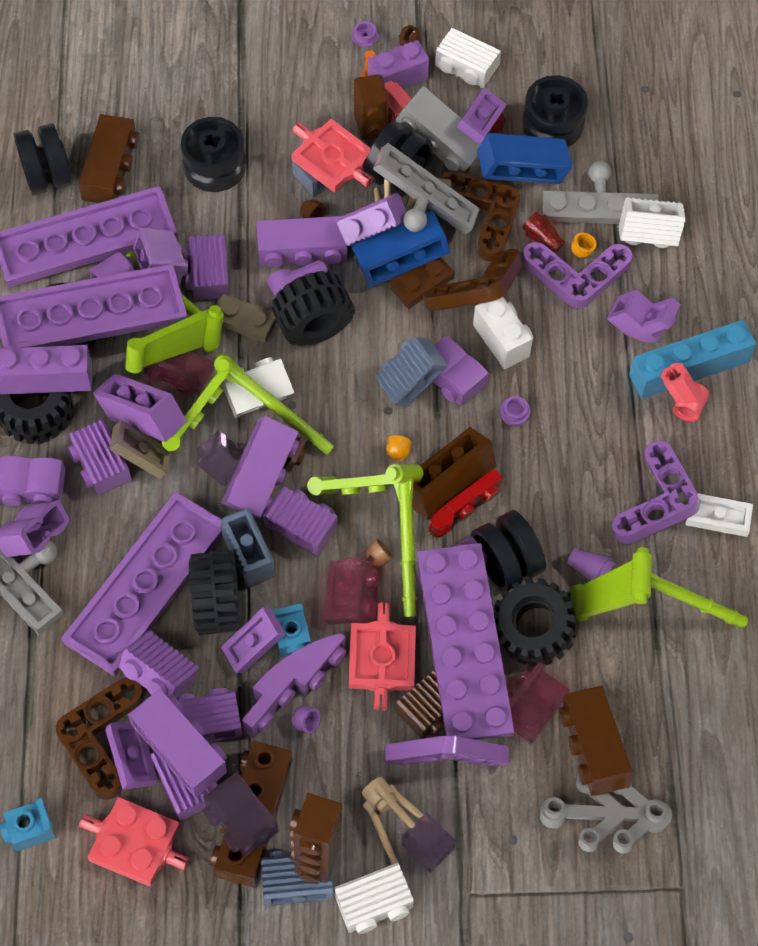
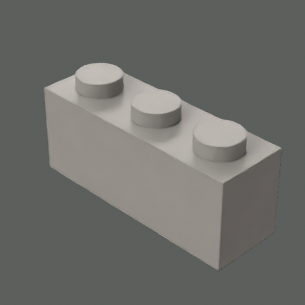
M422 86L395 119L399 124L409 128L411 135L418 133L430 139L432 142L431 153H434L441 159L449 170L463 173L478 156L477 149L480 144L456 127L462 118L424 86Z

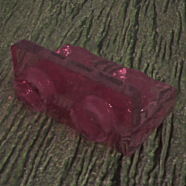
M190 351L144 367V373L154 381H164L173 385L180 392H190L199 396L215 367L214 361Z
M365 558L330 561L323 621L328 625L372 622L376 614L374 600L376 587L379 585V574L377 569Z
M539 662L534 669L528 667L519 679L518 683L521 686L514 694L511 691L508 693L514 732L531 744L562 705L564 694L570 693L569 688L544 672L545 665L542 662Z

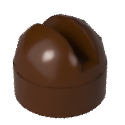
M413 25L402 28L399 34L400 46H404V43L414 42V40H418L421 44V33L418 28L413 27Z
M314 199L303 202L300 207V214L303 218L324 217L326 213V207Z

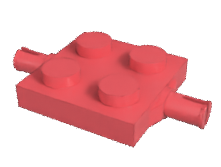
M330 119L321 128L310 131L301 122H298L293 127L292 132L304 141L292 153V161L331 191L336 193L345 183L354 178L366 188L373 183L374 177L362 170L371 148L334 120Z
M383 602L377 604V621L351 623L348 689H368L374 691L373 709L379 711L380 699H382V711L388 709V692L394 690L411 691L414 687L416 625H399L390 621L391 604L385 602V614H383Z
M118 797L110 814L103 821L84 814L82 816L83 819L80 820L79 828L96 834V841L88 855L90 862L151 887L158 871L166 863L183 871L186 870L189 864L190 857L172 851L173 841L180 828V822Z

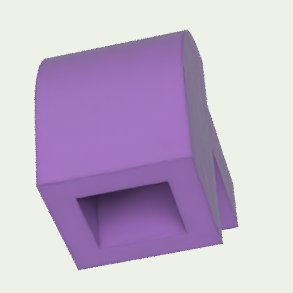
M636 289L617 297L607 320L628 336L643 342H658L663 331L669 329L675 323V315L681 304L673 297L653 304Z

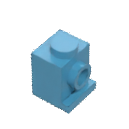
M302 603L272 610L286 633L276 643L280 658L289 656L311 643ZM297 629L295 633H287V631Z
M42 797L36 799L34 803L3 813L6 822L0 824L1 833L5 843L12 842L16 852L56 838L47 807ZM30 820L27 827L21 828L18 826L19 823Z

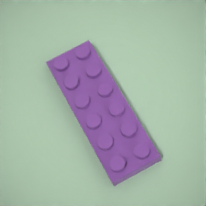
M157 186L0 231V265L7 287L102 261L118 251L121 254L134 251L133 246L139 228L174 231L175 238H178L177 230L161 187Z
M173 264L0 296V338L3 348L65 346L168 326L187 318Z
M175 492L62 636V643L115 677L121 670L118 667L124 650L152 629L189 580V559L191 554L210 552L221 538V519Z
M477 543L417 551L418 568L446 736H457L473 740L513 736L514 727L482 544Z

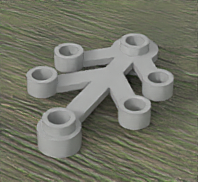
M579 774L576 781L577 789L582 793L588 794L601 806L569 805L559 798L552 797L542 803L539 814L542 824L553 829L563 826L566 819L602 820L594 828H585L581 831L578 844L586 852L595 851L599 846V842L622 822H636L629 830L621 829L614 834L613 848L623 854L630 852L633 844L646 832H661L670 825L672 820V811L666 803L655 799L647 800L631 785L629 788L612 792L625 797L634 807L622 806L608 793L591 796L588 785H582ZM550 808H554L559 811L553 812L550 810ZM651 812L657 813L660 816H654ZM590 837L594 839L595 842L588 843L584 840V838ZM626 839L629 843L621 844L618 840Z

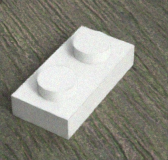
M697 493L700 508L695 515L686 519L685 525L744 537L748 536L753 504Z

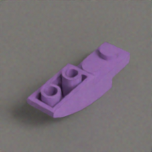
M339 633L312 642L293 652L270 669L253 686L254 699L257 700V703L242 719L243 731L254 739L260 731L264 733L271 726L275 719L273 715L281 706L283 708L288 706L295 696L296 692L294 690L306 697L311 689L316 691L326 679L325 673L332 665L336 667L345 657L347 652L345 650L346 637Z

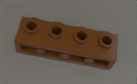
M253 740L250 751H244L240 763V770H244L241 782L235 781L230 796V801H233L234 805L231 814L225 813L221 824L220 833L224 834L221 846L215 845L210 865L215 866L216 878L253 888L256 887L261 870V858L265 857L293 762L292 750Z
M308 792L302 810L295 809L289 825V830H291L289 840L292 841L290 860L294 861L295 873L300 874V879L312 884H319V881L328 883L341 845L342 803Z

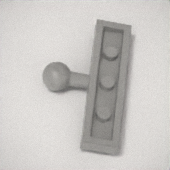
M389 143L381 148L373 170L416 200L414 208L409 209L403 218L404 225L409 231L419 232L424 229L427 224L426 208L433 211V213L466 235L472 231L480 208Z
M596 161L591 164L588 170L589 178L594 182V192L543 191L542 222L619 224L625 198L659 201V194L606 193V182L611 176V168L604 161Z
M50 540L44 549L38 553L31 554L19 564L12 557H5L0 549V595L38 635L64 616L63 610L28 574L39 564L47 565L56 559L57 547Z

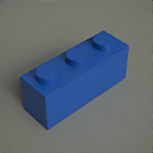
M487 133L477 149L484 179L561 184L573 167L565 139Z
M433 211L425 213L427 224L419 232L409 231L404 223L397 227L351 245L357 264L369 288L450 253L445 233Z

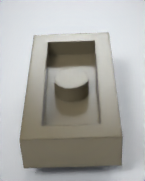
M222 294L217 304L224 313L223 328L264 343L267 342L277 322L272 311L226 294Z
M122 420L113 427L110 450L158 479L167 474L171 451L166 450L163 445Z

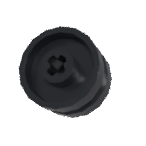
M560 75L546 76L536 80L529 87L525 97L522 124L526 136L565 139L567 147L573 145L582 135L588 107L587 94L582 86L571 78Z
M222 117L198 119L186 128L182 134L180 146L183 157V169L187 180L194 187L207 192L228 190L238 184L244 176L246 168L245 142L241 130L232 121Z
M391 122L382 130L374 142L367 157L364 171L374 177L373 183L377 185L384 184L385 178L374 171L373 167L381 148L387 143L425 169L431 155L432 142L418 133L410 136L409 128L397 122ZM391 183L392 193H398L400 197L407 195V193Z
M54 123L38 127L39 146L36 145L33 134L29 130L13 133L32 196L47 192L48 183L45 175L47 172H49L51 181L56 188L59 189L72 185L66 151L62 140L59 139Z
M511 510L497 517L495 526L491 523H486L472 531L471 536L477 543L482 544V550L487 555V576L502 592L505 589L508 591L513 589L512 584L517 581L521 585L522 576L534 578L546 571V559L541 544L527 520L519 512Z

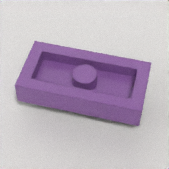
M484 87L456 127L480 144L507 104Z
M262 607L221 648L235 673H245L286 633L272 609Z
M130 721L109 723L105 730L122 790L153 786L158 779L147 742L133 728Z

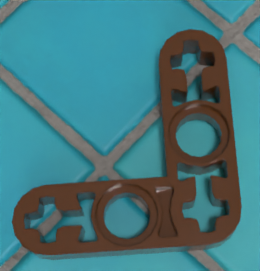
M452 170L444 172L440 179H450L451 182L456 183L452 188L478 208L488 210L479 236L477 252L483 260L492 261L498 253L505 249L519 209V191L512 186ZM464 185L467 186V192H466V193L463 192V190H464ZM482 188L487 192V195L476 197L472 194V190ZM492 193L496 194L494 200H491ZM506 197L511 198L508 203L503 202ZM498 218L504 220L507 225L503 228H496L491 224V221ZM492 236L496 238L495 246L492 248V250L487 249V247L490 244Z
M508 249L498 253L481 278L437 285L425 291L422 296L427 309L436 311L486 303L502 298L508 292L523 266L519 250Z
M128 678L118 680L62 716L56 724V733L59 741L93 792L104 800L117 797L122 790L116 767L95 738V735L106 729L109 723L117 722L142 703L143 691L140 683L136 680ZM126 688L130 692L134 690V698L132 700L126 697L122 698V690ZM112 696L114 701H117L119 707L117 710L114 709L112 701L109 699ZM97 705H105L109 708L107 717L102 720H96L91 717V711ZM85 714L87 722L91 727L86 728L80 716ZM70 724L74 728L77 727L78 734L73 737L69 733L66 734L65 727ZM86 749H94L98 752V758L92 764H84L80 761V755ZM102 768L107 779L114 778L111 789H107L105 786L99 788L102 783L96 771Z

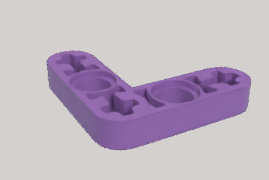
M533 242L524 248L522 262L523 266L565 303L579 309L589 305L630 268L633 255L629 247L623 244H614L580 273H577L542 243ZM531 255L534 256V257H536V256H538V255L541 256V260L538 259V258H534V259L532 260V259H530V258H531ZM614 257H615V258H619V257H623V258H624L623 261L620 260V259L617 260V261L613 264L612 268L610 267V265H611L612 262H613V258H614ZM558 270L563 272L565 277L562 280H554L549 276V273ZM594 271H601L607 278L603 281H596L590 274ZM585 284L587 285V287L584 290L583 296L581 294H578L577 296L573 295L574 291L578 293L582 289H584Z
M652 442L647 446L644 453L648 467L663 494L620 513L613 520L612 528L615 537L623 544L635 543L692 517L700 508L697 491L672 447L667 442ZM660 453L664 456L666 464L662 466L655 455ZM670 474L680 475L679 481L674 484H667L664 482V479ZM683 492L684 497L690 503L684 505L680 502L678 493ZM653 510L665 512L659 520L648 518L649 513ZM641 517H642L643 522H644V525H643V526H641V523H640V521L638 520V519L641 518ZM629 525L632 530L626 532L623 526Z
M438 736L386 744L385 763L407 765L450 759L483 766L509 765V747L457 736Z

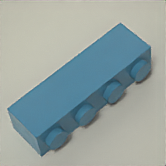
M740 320L634 356L629 376L640 398L644 399L668 390L660 376L663 370L670 367L673 363H683L693 381L750 362L757 343L745 321Z

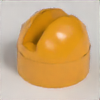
M578 233L572 241L571 251L578 258H587L594 252L597 245L596 240L588 233Z
M400 435L389 436L386 451L390 459L395 461L404 460L410 453L412 441Z

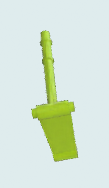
M130 251L126 257L129 256L135 262L138 270H141L135 252ZM181 293L186 313L189 317L141 339L131 338L128 340L125 369L131 373H140L143 367L204 347V350L207 352H214L220 344L224 318L221 308L213 305L209 309L201 311Z
M221 353L216 356L214 367L217 372L185 413L184 417L187 422L173 437L169 438L166 442L162 441V445L166 450H177L181 444L183 433L188 427H191L193 430L204 417V414L200 412L207 402L213 404L223 391L219 386L224 379H227L244 387L282 418L285 424H289L296 431H299L302 436L312 443L313 447L316 446L324 454L328 455L334 447L332 443L323 437L322 433L319 434L297 416L295 411H291L247 375L227 353Z
M392 464L387 468L385 475L337 479L334 476L310 478L307 488L312 495H333L339 489H341L342 495L361 494L360 487H368L369 493L388 491L387 485H394L400 505L402 555L400 565H402L404 617L417 616L416 600H418V597L416 596L415 586L416 561H414L412 498L413 483L419 482L423 477L421 466L418 464Z
M645 547L636 549L632 561L583 585L578 584L571 587L570 601L573 605L577 621H586L590 616L635 603L646 604L647 599L651 596L652 587L700 609L703 613H709L723 619L728 624L744 628L748 623L747 616L738 613L737 610L729 609L714 602L709 597H703L653 574V556L649 553L650 550Z

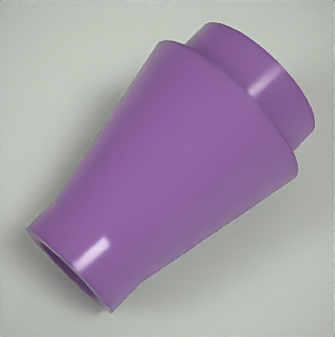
M577 548L573 549L567 565L576 569L590 581L617 568V564L612 562L611 557L581 551Z

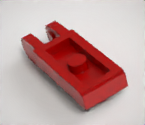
M492 469L431 516V523L428 527L430 535L436 538L444 536V534L451 531L453 522L456 519L464 520L476 510L475 505L482 500L485 502L492 500L500 492L499 486L503 478L496 469Z

